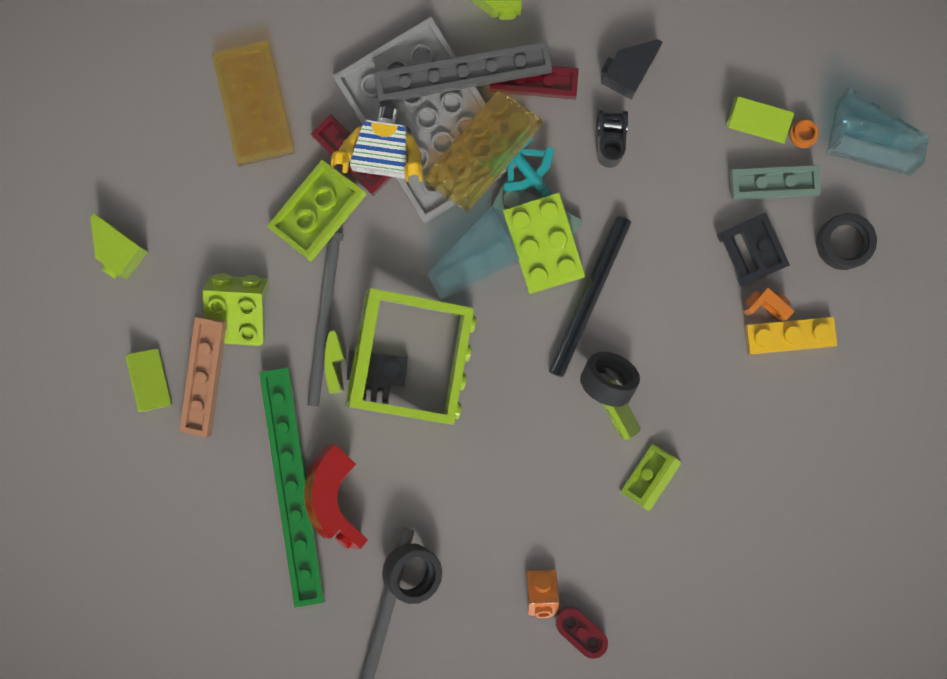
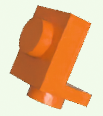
M769 288L760 292L755 290L744 302L748 306L743 311L748 316L753 314L761 305L779 322L788 320L795 312L789 306L791 303L784 295L778 292L775 294Z
M557 570L527 571L528 615H535V617L542 619L556 615L559 609Z

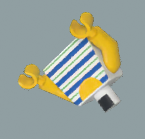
M380 107L378 122L364 120L362 127L355 128L343 142L339 151L334 152L331 156L330 168L333 169L336 164H342L343 173L348 172L350 161V167L355 172L404 178L406 182H409L408 178L411 175L419 176V182L423 180L422 153L414 136L407 133L406 126L395 124L397 109L392 107Z

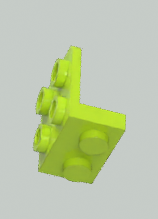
M226 273L210 275L202 290L204 316L227 321L224 344L254 346L263 344L265 339L263 301L269 289L267 278H259L256 275L233 277Z

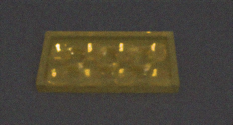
M266 40L211 53L236 164L240 167L295 154L269 41Z
M498 90L423 179L429 186L462 210L468 212L541 127L543 121L538 115Z

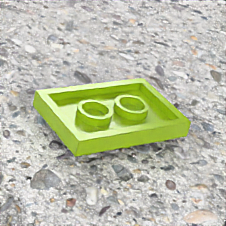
M321 160L267 227L312 262L367 194L336 169H331L329 164Z
M560 192L503 210L529 294L586 277Z

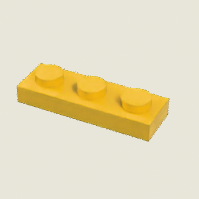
M834 317L745 326L748 355L837 346Z

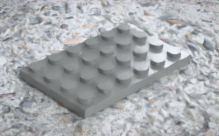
M432 17L427 18L333 75L334 81L362 125L364 120L378 122L380 107H392L397 109L395 124L406 126L407 133L414 136L422 153L423 180L419 182V176L411 175L408 178L409 182H406L404 178H395L424 224L507 174V168L504 167L502 171L491 178L481 164L491 154L498 155L503 151L502 146L509 141L476 87L379 103L374 72L456 58V55Z

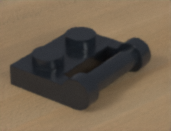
M766 212L716 234L719 242H723L739 276L737 281L740 287L790 266ZM741 234L757 271L749 272L734 236Z

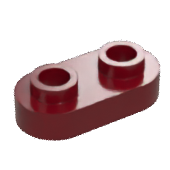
M565 607L557 613L555 624L558 632L584 656L596 659L605 654L608 649V639L605 633L579 609ZM571 616L575 618V624L569 627L565 625V619ZM589 637L597 638L595 646L587 645Z

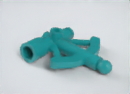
M527 131L515 141H508L502 146L503 151L498 155L491 154L481 164L491 178L502 171L504 167L507 168V183H504L502 186L504 191L524 190L532 185L538 193L540 192L541 197L552 195V191L547 188L542 177L550 168L554 148L547 147L545 151L523 149L533 141V138ZM523 155L543 157L541 165L536 171ZM514 164L526 179L514 182Z

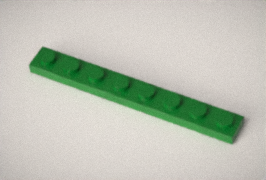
M290 368L259 372L294 608L324 603L325 596L315 530L308 517L304 501L306 471Z

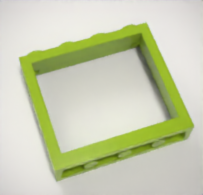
M367 289L365 291L345 407L454 425L455 419L458 420L461 414L462 405L461 402H458L460 390L463 391L466 385L467 376L466 373H463L465 361L468 362L471 356L472 347L468 342L470 333L474 332L476 326V316L473 315L474 308L379 289ZM380 300L460 316L444 414L363 400Z

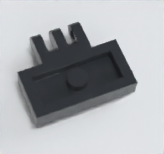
M349 351L346 380H350L355 351ZM371 353L363 400L366 401V392L371 391V402L377 403L378 392H383L382 404L388 405L391 385L405 386L408 357Z

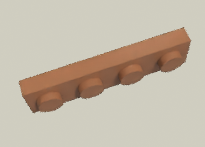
M196 316L194 319L179 432L205 438L212 434L227 321L205 316Z

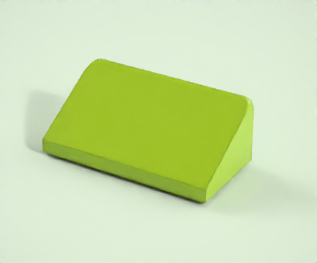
M152 349L126 354V362L138 412H147L171 406L172 402L160 350Z
M615 380L609 381L613 384H617ZM602 404L621 440L627 441L641 431L628 404L615 407Z
M652 443L620 492L647 511H650L680 467L681 462Z

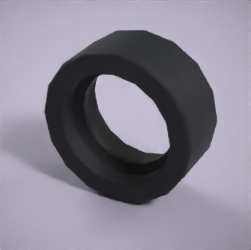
M844 213L831 218L822 225L817 234L816 247L820 258L828 266L837 270H849L865 264L872 258L877 247V235L874 227L866 218L858 214ZM850 225L861 234L863 246L857 256L845 259L837 256L832 250L830 236L838 226Z
M597 352L591 355L580 375V383L584 391L599 403L612 407L623 406L629 403L640 384V374L636 367L626 358L611 352ZM599 373L612 376L622 385L613 384L605 380Z
M406 543L396 547L388 555L383 564L382 578L385 587L398 600L407 604H419L428 600L437 591L442 580L443 571L441 563L434 553L417 543ZM415 557L424 559L427 569L423 580L411 589L401 588L397 583V578L402 565Z

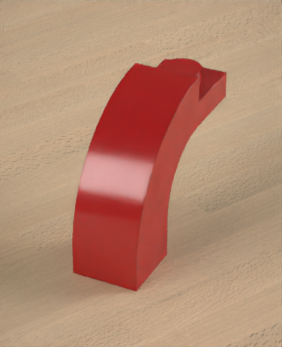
M336 444L326 445L319 453L308 471L304 487L306 511L313 527L322 538L332 539L337 534L335 540L344 548L361 549L368 539L344 518L337 500L342 480L356 463Z

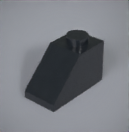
M657 39L618 50L614 59L608 57L601 70V73L605 74L601 84L632 100L663 42Z

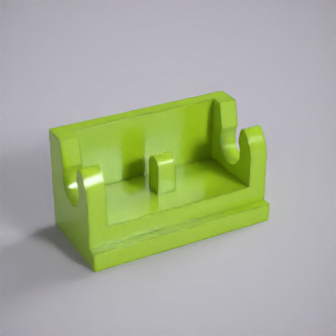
M738 96L733 99L726 126L732 130L785 144L794 112Z

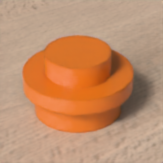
M800 119L791 126L789 137L795 146L808 148L818 140L819 130L813 121Z

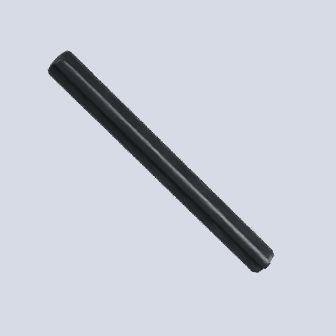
M618 216L612 226L550 366L549 372L557 377H563L629 230L631 221L623 216Z

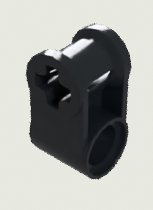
M598 110L596 122L597 160L604 167L612 168L619 165L625 154L628 111L604 113L603 110ZM614 147L618 151V155L615 157L608 156L604 148Z

